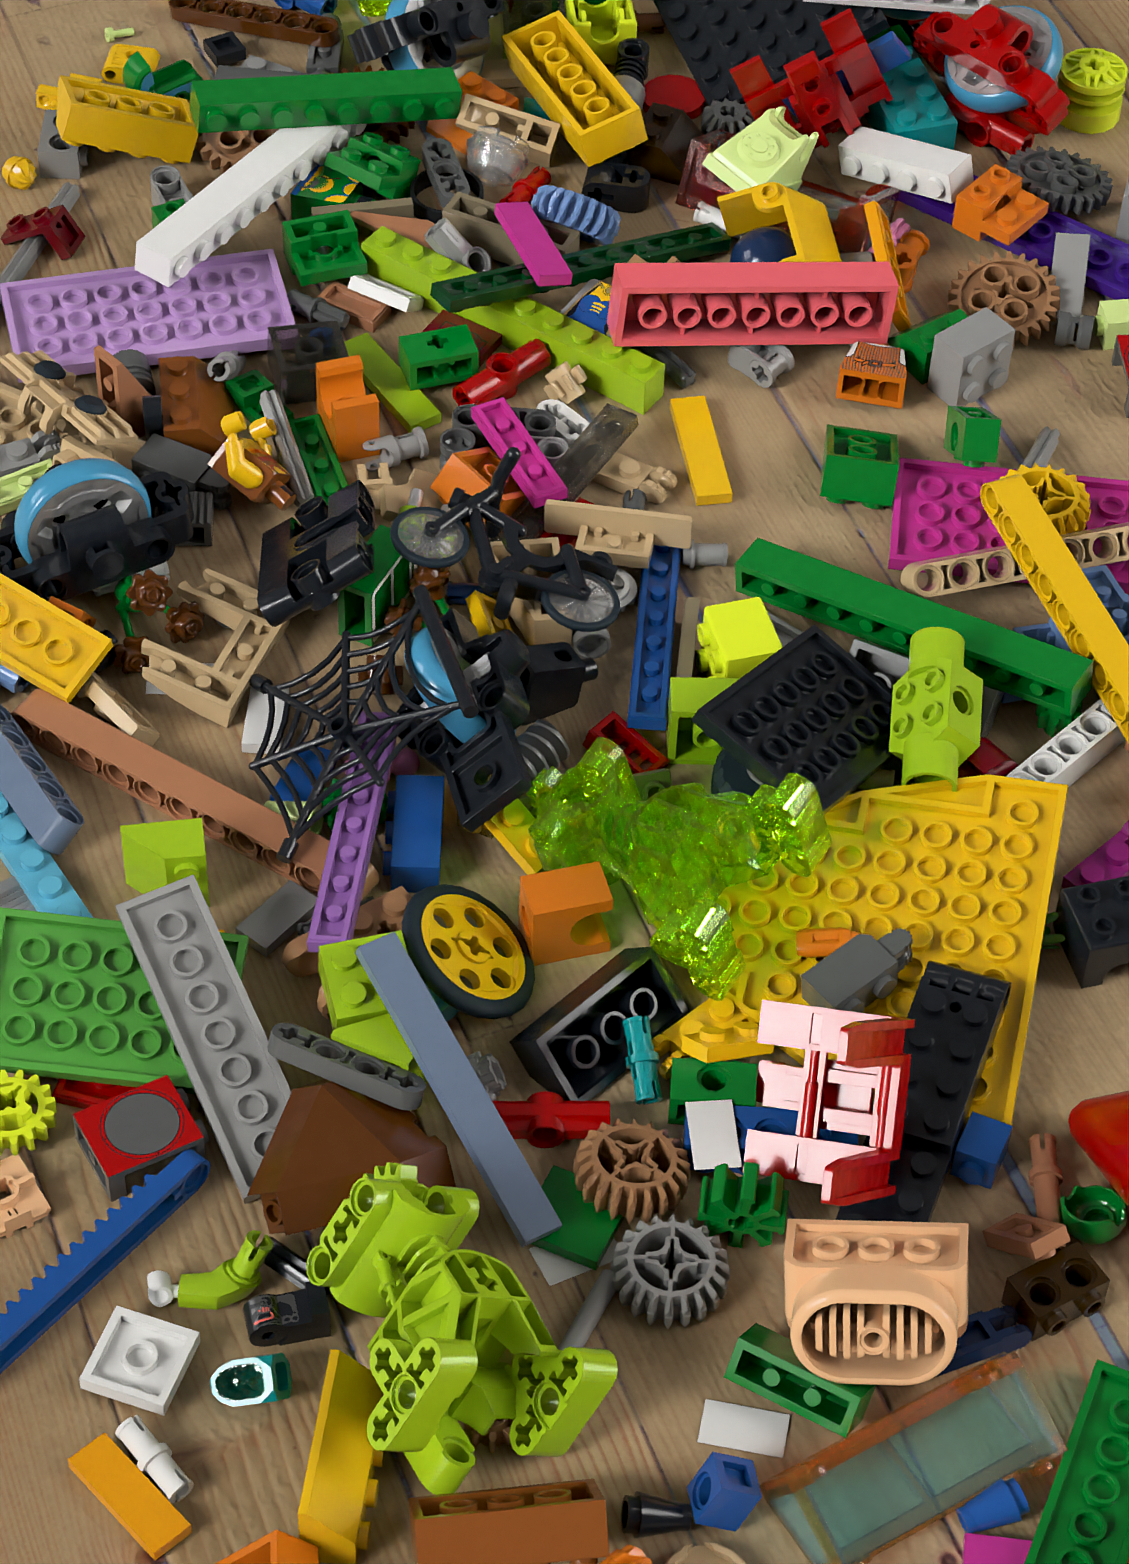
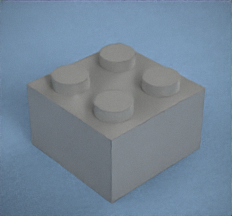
M985 307L939 332L934 337L927 388L949 406H965L968 403L975 402L979 397L993 389L1002 387L1007 382L1009 375L1008 370L1016 329Z

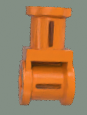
M909 230L903 233L900 243H897L895 247L905 294L912 289L913 278L917 271L919 259L927 254L930 247V241L924 233L918 230Z

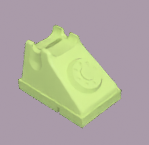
M779 106L776 109L771 108L714 152L708 153L702 164L736 192L768 182H777L797 191L803 182L801 177L819 134L817 132H812L810 136L800 134L785 121V106Z

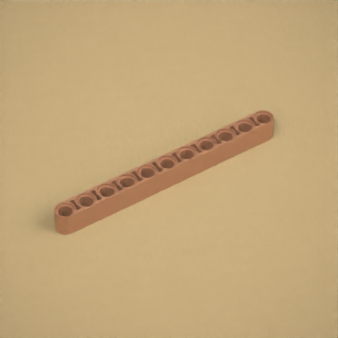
M35 689L10 713L30 742L176 820L202 818L204 835L289 880L291 879L296 884L318 895L330 843L328 839L308 829L297 840L299 847L291 863L281 862L276 858V855L284 838H289L282 815L42 689ZM291 821L292 826L294 828L296 823ZM370 862L361 901L378 884L380 879L379 873Z

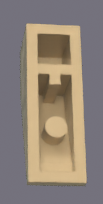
M467 93L456 121L457 127L518 158L548 168L560 138L561 124Z

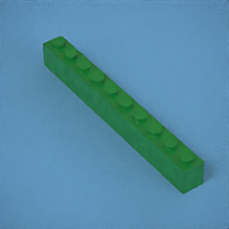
M757 537L735 563L737 592L753 598L760 597L763 602L909 656L911 636L916 631L927 627L952 629L961 634L965 640L964 667L983 679V684L1071 717L1092 688L1093 660L761 538Z

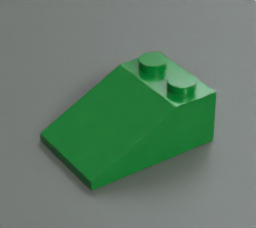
M827 424L820 496L826 497L827 501L837 504H845L850 500L862 502L863 506L871 509H882L884 506L892 507L899 470L897 434Z

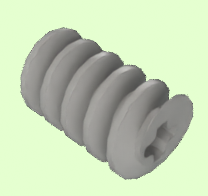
M537 719L536 723L530 725L526 732L517 737L533 784L531 788L539 785L540 779L549 776L550 770L559 767L560 761L566 760L570 755L569 747L555 726L546 720ZM529 789L523 795H528Z

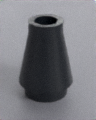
M636 1491L634 1495H625L621 1506L623 1533L633 1534L635 1539L676 1531H689L691 1528L692 1508L690 1503L677 1502Z

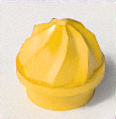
M12 156L5 162L2 168L3 178L6 180L7 185L13 189L25 190L35 183V177L37 176L35 166L26 157Z

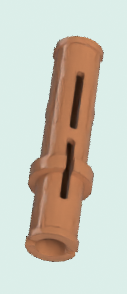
M1038 1133L1031 1136L1028 1141L1032 1168L1029 1170L1028 1175L1029 1183L1034 1187L1037 1218L1063 1224L1059 1185L1063 1182L1062 1169L1057 1166L1056 1137L1052 1134L1044 1133L1045 1148L1041 1149L1040 1134ZM1066 1244L1056 1248V1252L1066 1248Z

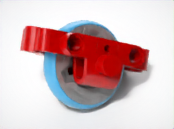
M992 4L979 8L967 20L948 11L941 13L932 12L914 31L913 34L916 40L913 42L915 50L935 72L946 78L948 87L955 98L966 107L983 113H1004L1007 121L1031 132V134L1042 133L1046 136L1069 114L1067 107L1070 104V100L1057 87L1054 81L1063 61V42L1056 25L1042 12L1026 6L1010 5L997 7Z

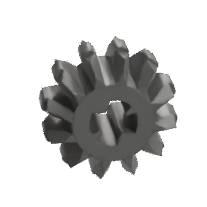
M725 98L723 102L713 100L711 106H706L702 114L701 131L712 145L717 144L719 148L753 123L755 119L747 104H740L739 99L729 101Z

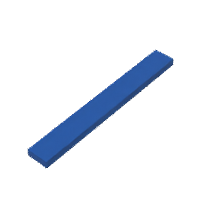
M654 545L648 569L642 568L627 728L666 731L681 548Z

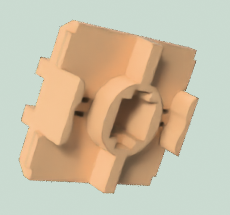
M19 1154L0 1160V1193L5 1192L9 1194L8 1197L0 1200V1238L3 1236L9 1238L14 1235L13 1231L24 1226L27 1229L33 1227V1222L46 1217L51 1211V1207L37 1186L34 1174L28 1171Z

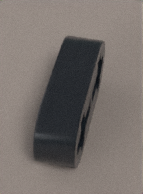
M161 395L142 396L146 441L153 433L164 436Z

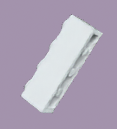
M863 126L856 129L854 134L849 135L838 145L841 174L951 204L956 200V195L974 182L971 154Z

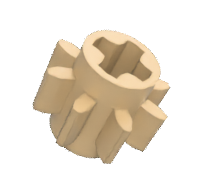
M565 361L545 375L549 384L543 390L549 399L557 400L559 398L561 402L568 404L586 391L581 383L585 382L588 377L579 364L571 369L568 362Z

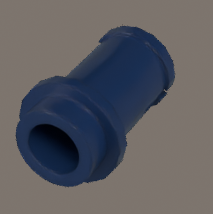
M448 581L447 604L449 606L467 605L465 599L475 590L493 598V595L485 593L479 583Z

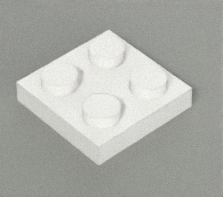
M116 1305L79 1378L80 1388L165 1416L201 1342L200 1332Z

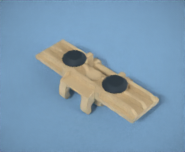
M42 350L32 354L24 351L18 355L14 352H9L4 356H0V362L26 384L18 400L17 408L24 415H28L32 404L36 401L34 407L42 414L39 427L46 434L52 433L53 426L58 421L57 428L66 436L83 435L95 445L137 442L138 435L133 432L132 427L108 407L109 403L106 400H101L92 395H84L83 390L79 386L74 385L76 375L73 372H67Z

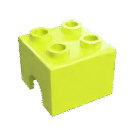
M564 0L565 18L603 64L615 66L619 43L624 39L637 38V20L632 0H606L598 5L589 4L584 0Z
M760 597L706 606L704 608L703 623L697 624V635L701 649L695 650V663L698 671L705 672L707 678H742L783 648Z

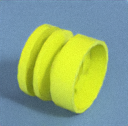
M1098 48L1076 49L1064 56L1058 74L1057 86L1066 94L1070 104L1067 107L1069 114L1062 120L1061 125L1078 133L1096 134L1105 132L1117 124L1128 75V67L1120 57L1112 52Z

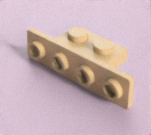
M547 499L545 503L544 530L546 532L578 536L575 549L591 556L596 551L605 552L612 558L613 565L648 569L654 545L684 549L691 547L693 518L688 515Z

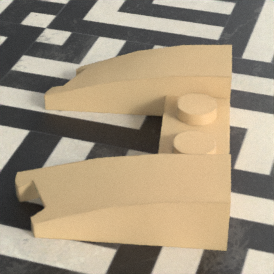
M207 568L203 573V577L206 580L205 584L193 588L186 581H183L177 586L176 594L190 603L197 602L200 610L235 631L213 667H209L144 638L141 645V654L149 656V667L142 668V677L185 707L228 728L243 703L245 692L250 685V678L258 672L270 650H275L290 625L291 619L276 627H272L259 608L257 589Z

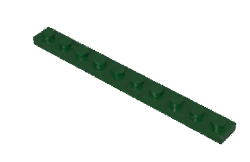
M713 222L563 254L561 256L573 274L571 285L539 287L526 265L522 263L434 282L431 285L430 296L449 313H457L478 306H489L500 301L519 299L536 293H547L550 290L567 286L574 287L592 279L604 280L613 276L615 263H627L634 254L648 263H667L672 256L679 259L680 262L702 256H712L715 253L729 251L732 238Z

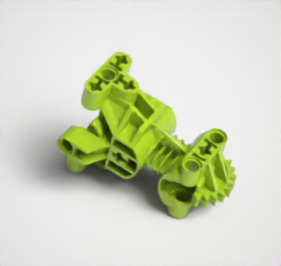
M386 1163V1166H375L374 1174L365 1173L363 1178L358 1179L353 1184L350 1197L344 1199L320 1236V1245L315 1246L310 1251L306 1264L309 1281L316 1286L330 1287L329 1289L336 1301L361 1314L385 1318L367 1345L370 1353V1370L384 1394L368 1419L367 1438L370 1445L378 1451L403 1452L420 1482L435 1495L455 1493L475 1465L473 1454L475 1449L457 1420L467 1424L481 1435L487 1434L496 1419L513 1420L509 1433L510 1444L518 1455L537 1457L562 1456L572 1445L613 1386L618 1372L614 1354L610 1350L600 1348L567 1347L563 1350L557 1349L534 1303L512 1269L505 1263L487 1254L474 1250L458 1249L476 1222L479 1214V1199L472 1189L435 1185L429 1189L423 1184H418L417 1166Z

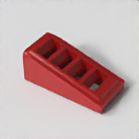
M614 710L588 731L582 744L589 752L601 760L620 763L630 775L663 769L670 762L634 728H627V722ZM621 744L627 747L623 751L619 748ZM633 752L639 755L635 760L629 757ZM647 760L652 765L644 771L640 765Z

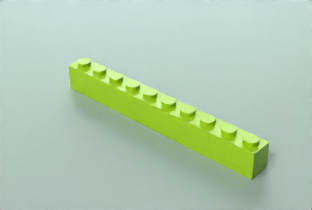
M381 226L361 243V250L367 261L368 275L422 296L425 299L423 306L437 313H440L444 308L430 296L432 283L478 273L384 226ZM527 296L492 303L489 306L469 308L457 313L451 312L502 334L501 345L512 350H516L530 340L539 339L545 344L547 351L551 355V365L547 366L548 368L553 370L565 361L568 362L571 369L579 364L588 377L585 382L581 383L582 385L642 415L663 396L664 363L629 346L614 347L611 337Z

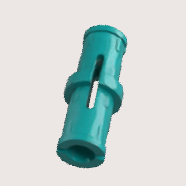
M635 1016L623 1020L629 1056L625 1060L627 1068L631 1069L636 1104L647 1105L663 1100L657 1074V1064L660 1063L659 1054L654 1052L649 1017Z

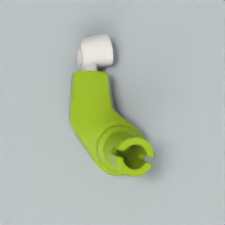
M249 1231L236 1257L226 1260L212 1272L181 1274L179 1284H172L170 1275L167 1272L153 1271L149 1273L147 1282L150 1302L157 1307H162L169 1304L173 1298H178L179 1307L218 1310L244 1299L261 1283L262 1277L259 1269L273 1248L272 1239L265 1234L259 1247H255L261 1231Z

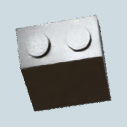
M653 102L643 117L648 140L629 149L628 165L643 167L650 173V178L690 188L703 166L702 163L708 153H711L712 144L684 110Z

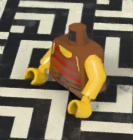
M238 411L224 416L221 420V428L228 438L208 462V465L253 502L265 504L272 502L281 511H285L294 502L296 494L285 485L291 475L272 458L271 445H268L266 441L267 438L277 433L275 422L273 419L267 420L265 416L253 421L249 426L253 439L237 437L236 434L247 429L243 414Z

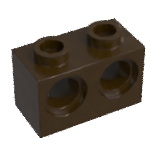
M1077 1241L1056 1252L1052 1257L1038 1261L1009 1276L1006 1279L1001 1302L1004 1306L1012 1305L1016 1309L1019 1316L1017 1323L1028 1326L1033 1335L1031 1341H1034L1046 1334L1048 1336L1058 1334L1070 1321L1082 1315L1089 1317L1097 1313L1105 1304L1110 1279L1082 1244ZM1070 1283L1078 1284V1285H1080L1081 1287L1074 1286V1285H1072V1284H1070ZM1035 1302H1041L1045 1305H1038Z

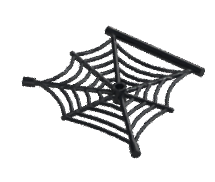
M419 585L414 588L413 596L416 602L413 608L388 625L362 634L350 635L349 631H343L342 639L328 657L311 671L300 677L277 685H273L270 679L259 673L252 675L249 683L251 687L263 694H268L269 713L263 741L254 761L249 764V769L254 770L275 799L284 819L289 838H284L276 855V858L281 862L291 863L299 847L297 840L333 807L372 785L384 786L385 781L382 777L399 752L422 730L454 710L461 709L465 718H473L478 714L479 709L426 586ZM420 612L457 701L447 703L435 697L422 685L415 673L411 659V637L414 621ZM403 623L399 632L393 638L369 648L350 651V641H360L382 635ZM404 639L405 660L410 678L416 688L429 701L437 704V706L423 708L411 702L399 688L395 675V654ZM389 647L383 658L366 665L350 668V658L372 654ZM342 649V656L333 668L318 682L292 694L282 691L315 676L330 664ZM388 666L389 677L395 694L407 707L415 711L397 714L387 707L381 695V678ZM378 667L371 678L350 683V674L366 672ZM341 668V675L324 691L306 701L301 702L297 700V698L306 696L321 688ZM341 684V691L329 703L317 710L309 707L327 697ZM367 686L360 698L350 699V690ZM374 690L375 697L382 711L390 717L379 719L371 712L368 700ZM275 696L284 701L282 720L274 742L267 755L262 758L273 730ZM341 700V702L335 707L334 710L323 715L324 712L333 708ZM350 705H354L355 707L350 714ZM290 706L296 708L294 718L282 746L275 753L283 738L289 719ZM364 709L366 716L371 721L354 725ZM303 712L308 715L303 731L294 746L288 748ZM429 717L401 740L377 771L374 765L391 742L417 719ZM315 719L320 722L315 737L310 741L304 742L309 734L313 720ZM395 724H400L382 742L372 758L369 759L367 755L377 741ZM327 726L329 734L324 735ZM381 728V729L371 738V740L368 742V744L365 746V748L362 749V748H361L362 744H363L377 729ZM336 740L327 760H325L323 753L317 747ZM310 750L318 757L322 770L317 781L309 766L298 754ZM354 752L357 758L331 771L335 762L345 755ZM291 757L310 780L313 789L304 808L294 784L278 761ZM362 763L363 768L344 776L321 793L326 782L343 771ZM271 764L283 778L291 792L299 813V818L294 828L279 793L261 770L262 767ZM369 773L371 779L339 795L308 820L310 813L331 793L347 782Z

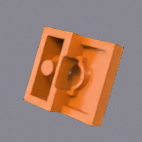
M994 164L956 195L952 228L978 242L989 235L1009 246L1047 214L1049 203L1021 189L1022 177Z

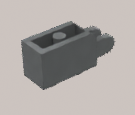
M153 433L131 459L132 472L138 478L154 472H166L173 480L183 481L188 486L189 492L202 491L205 494L211 492L213 494L215 510L219 509L220 511L231 507L232 497L230 492H227L231 488V483L208 465L212 457L206 452Z
M896 928V930H891V933H887L877 941L869 934L856 935L801 975L802 998L810 1006L863 1013L865 1007L876 999L886 998L893 992L898 984V972L911 962L912 949L910 948L913 939L910 931Z

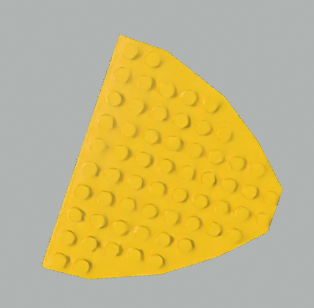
M986 774L958 778L957 792H952V785L948 780L862 790L845 797L813 825L796 813L786 818L766 823L745 834L746 838L727 843L683 866L667 929V940L714 993L719 991L723 997L730 999L734 1006L747 1016V1022L755 1023L758 1026L760 1023L762 1000L764 999L809 1005L802 998L801 975L826 957L805 958L797 956L796 933L803 929L843 927L851 931H857L860 934H869L876 941L887 933H891V930H896V928L910 931L913 939L910 948L912 949L911 962L898 972V984L893 992L886 998L876 999L865 1007L863 1013L907 1018L929 960L1011 982L1009 1000L974 1095L963 1131L972 1111L1012 1126L1068 785ZM768 831V836L754 840L755 835ZM778 1046L800 1065H804L805 1049ZM828 1053V1059H837V1054ZM875 1089L873 1090V1101L875 1098Z

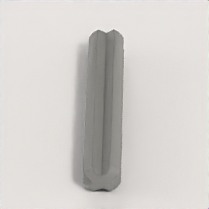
M1048 426L1044 427L1022 465L1032 468L1036 462L1039 467H1046L1059 443V430L1057 428L1051 430Z

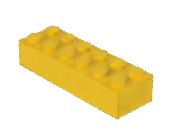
M560 10L501 36L509 67L553 122L561 124L560 132L588 167L601 163L618 153L632 149L636 145L648 140L640 107Z

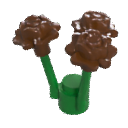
M151 569L146 570L143 576L135 574L134 576L125 577L115 587V597L119 601L115 610L120 615L126 638H124L123 644H118L114 647L116 656L113 663L115 667H122L124 674L142 673L143 667H149V656L141 654L142 641L144 638L148 640L149 638L147 636L139 638L134 636L128 615L129 612H143L147 616H153L156 609L165 613L166 618L170 622L167 623L164 630L170 634V640L173 643L180 641L187 643L189 640L194 639L203 628L202 621L205 615L199 610V604L194 601L190 604L182 602L178 608L168 606L166 602L173 594L172 589L167 586L169 580L165 575H157Z

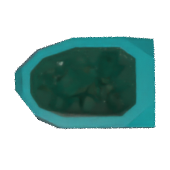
M284 1353L229 1360L221 1364L210 1378L212 1394L219 1402L232 1407L290 1398L292 1388L290 1362Z

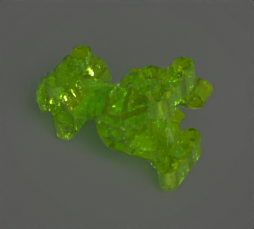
M597 737L578 764L568 769L564 775L554 766H551L549 770L543 768L532 781L533 786L527 792V796L531 798L529 805L537 809L534 813L537 818L528 831L534 839L533 844L543 869L550 871L600 861L608 886L619 881L621 878L625 880L634 890L645 922L648 925L652 924L656 929L649 940L652 949L662 958L688 969L694 986L705 996L716 1001H722L746 968L742 952L736 947L732 935L734 929L727 911L716 902L720 894L726 887L767 876L779 859L791 872L802 877H808L832 845L818 792L809 780L799 774L788 773L777 788L763 784L753 796L737 791L707 794L704 784L692 782L665 788L654 794L647 801H642L623 750L613 741L604 737Z

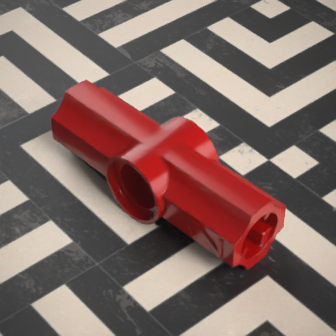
M949 93L944 98L958 122L957 129L964 131L967 139L974 146L984 147L990 144L1010 155H1016L1017 150L1025 152L1026 147H1032L1035 135L1007 121L1004 113H983L972 110L959 102L952 93Z
M537 338L533 341L530 340L511 353L500 352L492 354L487 359L485 369L453 388V398L458 406L463 404L480 405L502 397L505 400L510 399L516 395L518 384L551 365V355L547 351L545 344Z
M548 1091L534 1093L527 1098V1101H492L513 1139H527L532 1146L537 1148H553L559 1146L564 1139H585L589 1130L597 1131L602 1122L610 1125L609 1101H564L559 1094Z

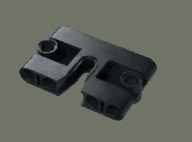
M360 480L330 495L328 505L321 496L306 501L294 514L297 520L291 517L262 534L257 601L263 616L272 627L284 623L309 608L317 611L327 607L337 599L341 590L374 573V546L372 543L368 545L364 537L375 530V505L369 491Z

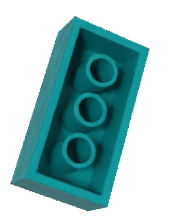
M908 45L906 48L910 51V59L882 74L893 100L887 102L886 98H883L869 105V112L864 115L874 130L954 150L958 122L914 47Z

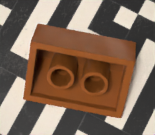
M195 356L159 358L164 437L206 452L213 457L228 438L221 428V420L224 416L234 413L233 398L226 388L225 381L227 380L215 381L214 378L216 376L210 377L208 374V364Z

